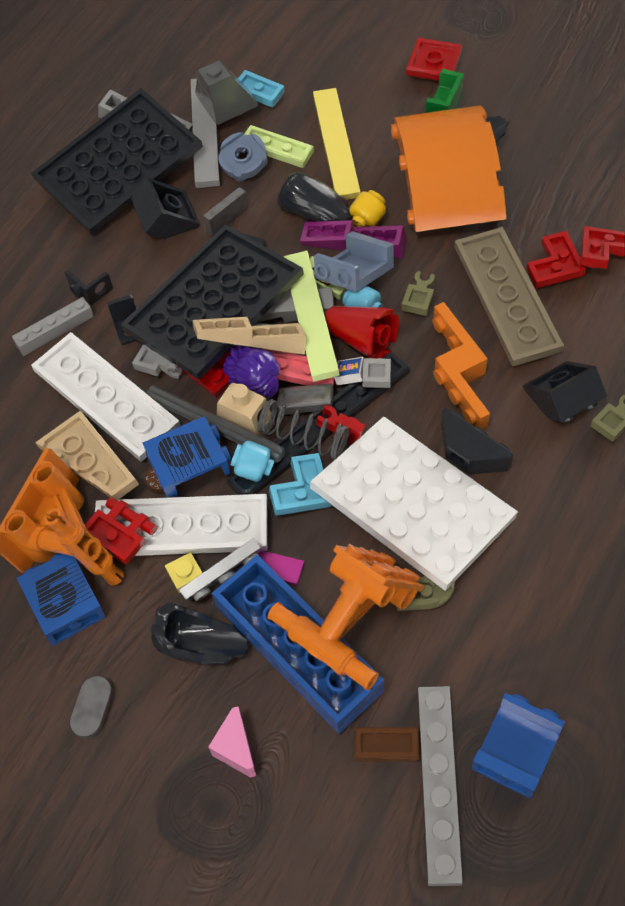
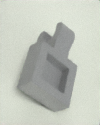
M144 344L132 362L135 370L158 376L162 370L170 377L179 379L183 372V369Z

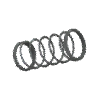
M271 399L265 404L258 423L260 433L270 435L276 430L279 440H284L290 435L291 443L294 446L304 439L306 450H311L318 444L320 455L323 456L331 450L330 455L334 460L342 454L349 435L348 426L341 425V423L338 425L332 444L328 450L322 453L321 437L328 423L327 418L323 421L317 441L312 447L308 448L306 439L314 419L313 413L308 418L304 435L295 443L293 442L292 433L299 418L300 410L297 409L295 411L289 432L281 438L279 437L278 429L286 411V404L282 405L276 426L269 433L267 432L270 430L276 417L277 402ZM272 405L271 417L265 427V417ZM342 434H343V437H342L340 446H339V448H338V450H337L338 443H339L340 438H341V436H342Z

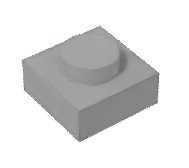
M363 358V387L390 388L391 359Z

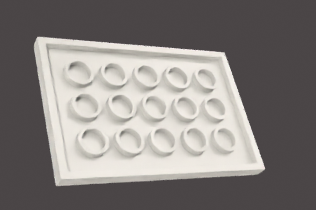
M385 417L381 418L360 439L354 442L310 482V489L445 591L515 520L518 513L514 508Z

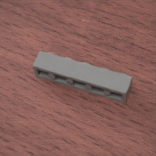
M81 297L13 335L12 338L24 357L93 318L94 315L89 304Z

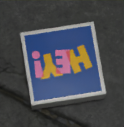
M364 357L338 361L337 365L340 376L334 377L336 384L343 385L362 382Z

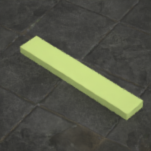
M308 251L283 256L303 267L304 275L290 289L298 322L306 335L305 351L313 382L340 376Z

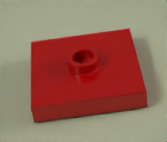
M418 38L406 68V75L439 81L442 69L455 72L462 53V45Z

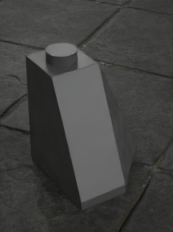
M220 60L198 70L195 93L216 125L258 106V102L248 88Z

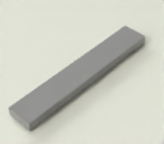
M191 79L193 134L202 141L203 145L194 154L196 188L220 186L217 125L196 96L197 79Z

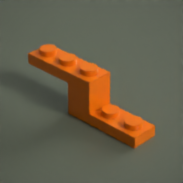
M442 302L434 306L432 322L438 333L442 332L451 350L435 358L434 377L439 385L443 384L447 389L454 405L458 404L461 408L465 420L471 425L473 424L475 428L479 427L485 430L488 428L490 413L468 383L486 374L487 357L446 304Z

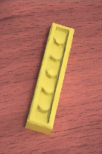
M332 88L313 91L333 188L346 200L355 199L360 194V188L337 90Z

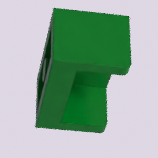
M446 69L441 70L439 87L434 98L427 99L425 113L457 108L463 93V73Z

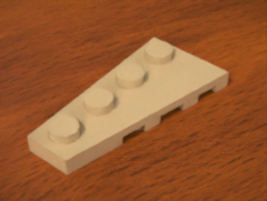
M81 411L35 442L43 451L45 448L52 449L74 473L107 496L113 497L116 500H119L139 485Z

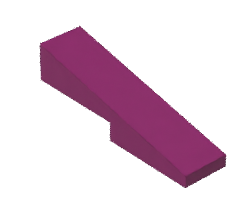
M352 220L305 222L300 239L302 246L344 251L346 250V235L353 231L392 243L394 257L396 258L404 257L407 236L403 225L354 227Z

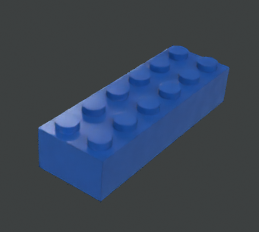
M258 555L253 557L212 592L216 608L338 734L384 693V679L380 675L374 686L366 691L364 687L349 676H339L332 668L311 655L305 648L291 641L286 630L268 619L267 616L270 609L279 602L298 617L306 616L320 627L324 622ZM342 638L340 639L342 643L351 648ZM358 655L357 659L359 661H361L363 664H365L370 669L375 671L364 659H362Z

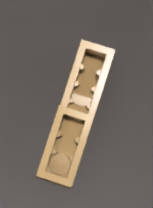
M247 317L193 320V328L197 339L305 355L306 335L300 323L251 326Z

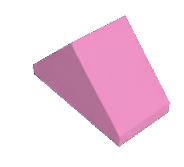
M234 707L210 743L209 750L213 757L251 778L256 776L240 709L239 707Z

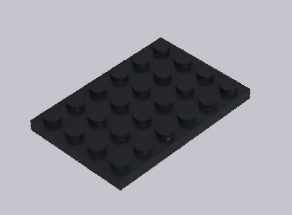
M140 88L31 172V175L75 220L93 235L132 204L131 197L146 177L161 181L200 150L203 145L197 136Z
M225 224L120 325L125 333L200 380L235 344L197 339L193 328V320L247 317L251 326H253L304 275L303 267Z

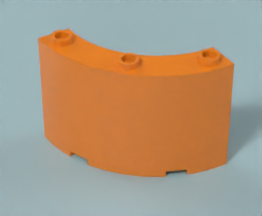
M481 105L394 117L395 124H391L392 139H396L400 148L399 165L401 171L405 170L411 210H407L408 224L413 225L416 232L506 219L504 188L499 186V180H497L496 172L501 171L497 146L491 124L486 122L487 114Z

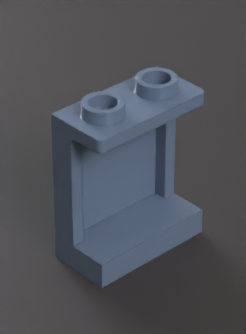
M353 231L346 235V250L333 258L319 253L314 256L316 279L354 292L359 291L394 267V248L392 243Z

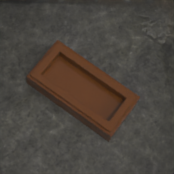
M355 727V761L419 762L418 727Z

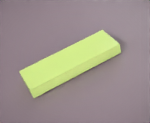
M252 125L244 134L251 135L250 133L259 136L265 145L268 157L301 168L305 167L314 153V146Z

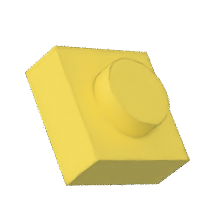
M191 552L165 565L178 593H181L179 589L202 574Z

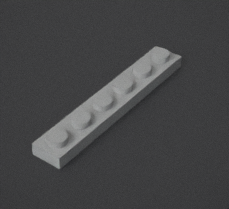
M450 686L418 687L428 886H462Z

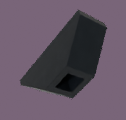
M446 407L442 410L441 430L446 460L467 475L507 472L511 468L513 453L506 445L497 443L488 437L483 429L475 428L458 412H452Z

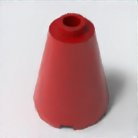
M332 306L324 313L328 331L370 359H382L389 354L391 350L387 348L390 342H396L398 336L399 317L393 314L394 310L390 308Z

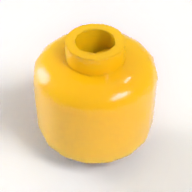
M373 190L361 192L349 208V212L353 217V224L357 227L377 226L386 213L385 199Z

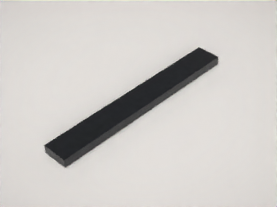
M392 351L382 358L391 359L390 388L410 373V367ZM363 381L350 383L333 396L332 407L336 410L337 416L342 413L348 417H354L390 388L363 387ZM323 411L313 412L314 419L306 439L308 448L314 445L320 434L321 428L316 424L318 415L323 418H329L323 414ZM309 416L294 427L292 433L293 442H298L304 435ZM325 429L321 437V443L332 435L333 431ZM290 435L284 440L278 439L274 442L284 447L285 455L280 462L274 461L269 476L263 474L260 481L254 482L233 474L227 479V484L237 495L257 494L291 467V457L306 455L311 451L306 450L304 439L295 446L291 443Z

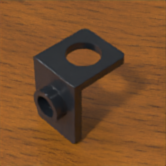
M69 270L65 271L71 292L77 298L83 297L89 305H93L113 289L107 272H104L86 286ZM105 282L104 288L100 292L95 293L96 287L100 283Z
M132 295L109 301L107 305L121 345L138 341L132 336H125L120 325L136 310Z

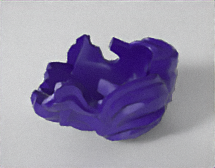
M242 345L231 347V356H227L226 362L223 364V372L228 376L229 384H244L249 390L263 397L270 398L274 396L279 387L277 376L280 373V365L273 354L263 348Z

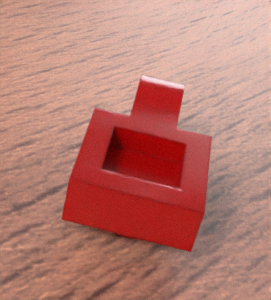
M329 405L324 406L323 414L329 417L327 418L326 429L333 431V437L338 425L341 423V425L348 426L349 428L347 444L352 445L364 434V424L360 423L356 418L348 417L342 413L337 416V412L333 407ZM318 415L316 424L321 428L326 418Z

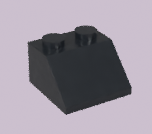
M146 177L131 197L135 212L143 226L142 228L150 236L167 239L196 229L201 225L183 189Z
M570 361L560 364L523 385L525 392L547 418L562 423L573 420L576 417L575 414L597 406L598 401L607 397L596 366Z

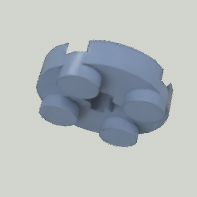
M243 132L232 134L223 141L220 147L221 152L220 156L218 154V160L223 171L239 182L255 176L268 163L265 145L262 139L253 133H250L251 135H243ZM239 153H249L246 158L239 159Z

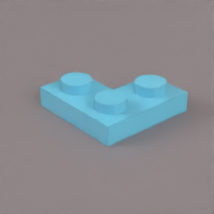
M244 70L238 78L248 88L257 102L272 108L285 93L284 85Z
M319 453L291 457V467L295 482L270 485L269 493L275 516L331 507L328 501L310 489V482L323 471Z

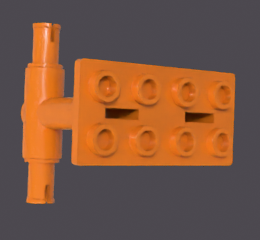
M45 448L0 525V555L21 573L31 568L34 561L39 563L48 562L56 553L74 556L91 573L101 575L109 585H118L122 580L116 573L123 578L124 572L113 563L112 555L101 545L99 539L93 537L87 531L78 512L84 503V496L76 488L79 482L78 476L52 449Z
M348 544L347 547L336 545L333 551L337 555L331 563L330 572L344 581L340 588V596L321 627L306 616L298 617L279 602L273 605L267 617L286 630L291 641L305 648L311 655L332 668L339 676H349L367 691L374 686L379 673L359 661L356 652L342 643L340 639L374 604L382 608L391 602L403 610L411 603L418 591L422 592L425 586L418 582L420 576L407 568L403 570L398 566H394L396 560L383 552L379 554L372 549L368 551L363 547L358 549L351 544Z

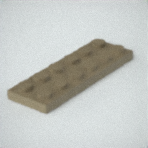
M503 227L455 240L454 248L512 367L563 352L564 344Z

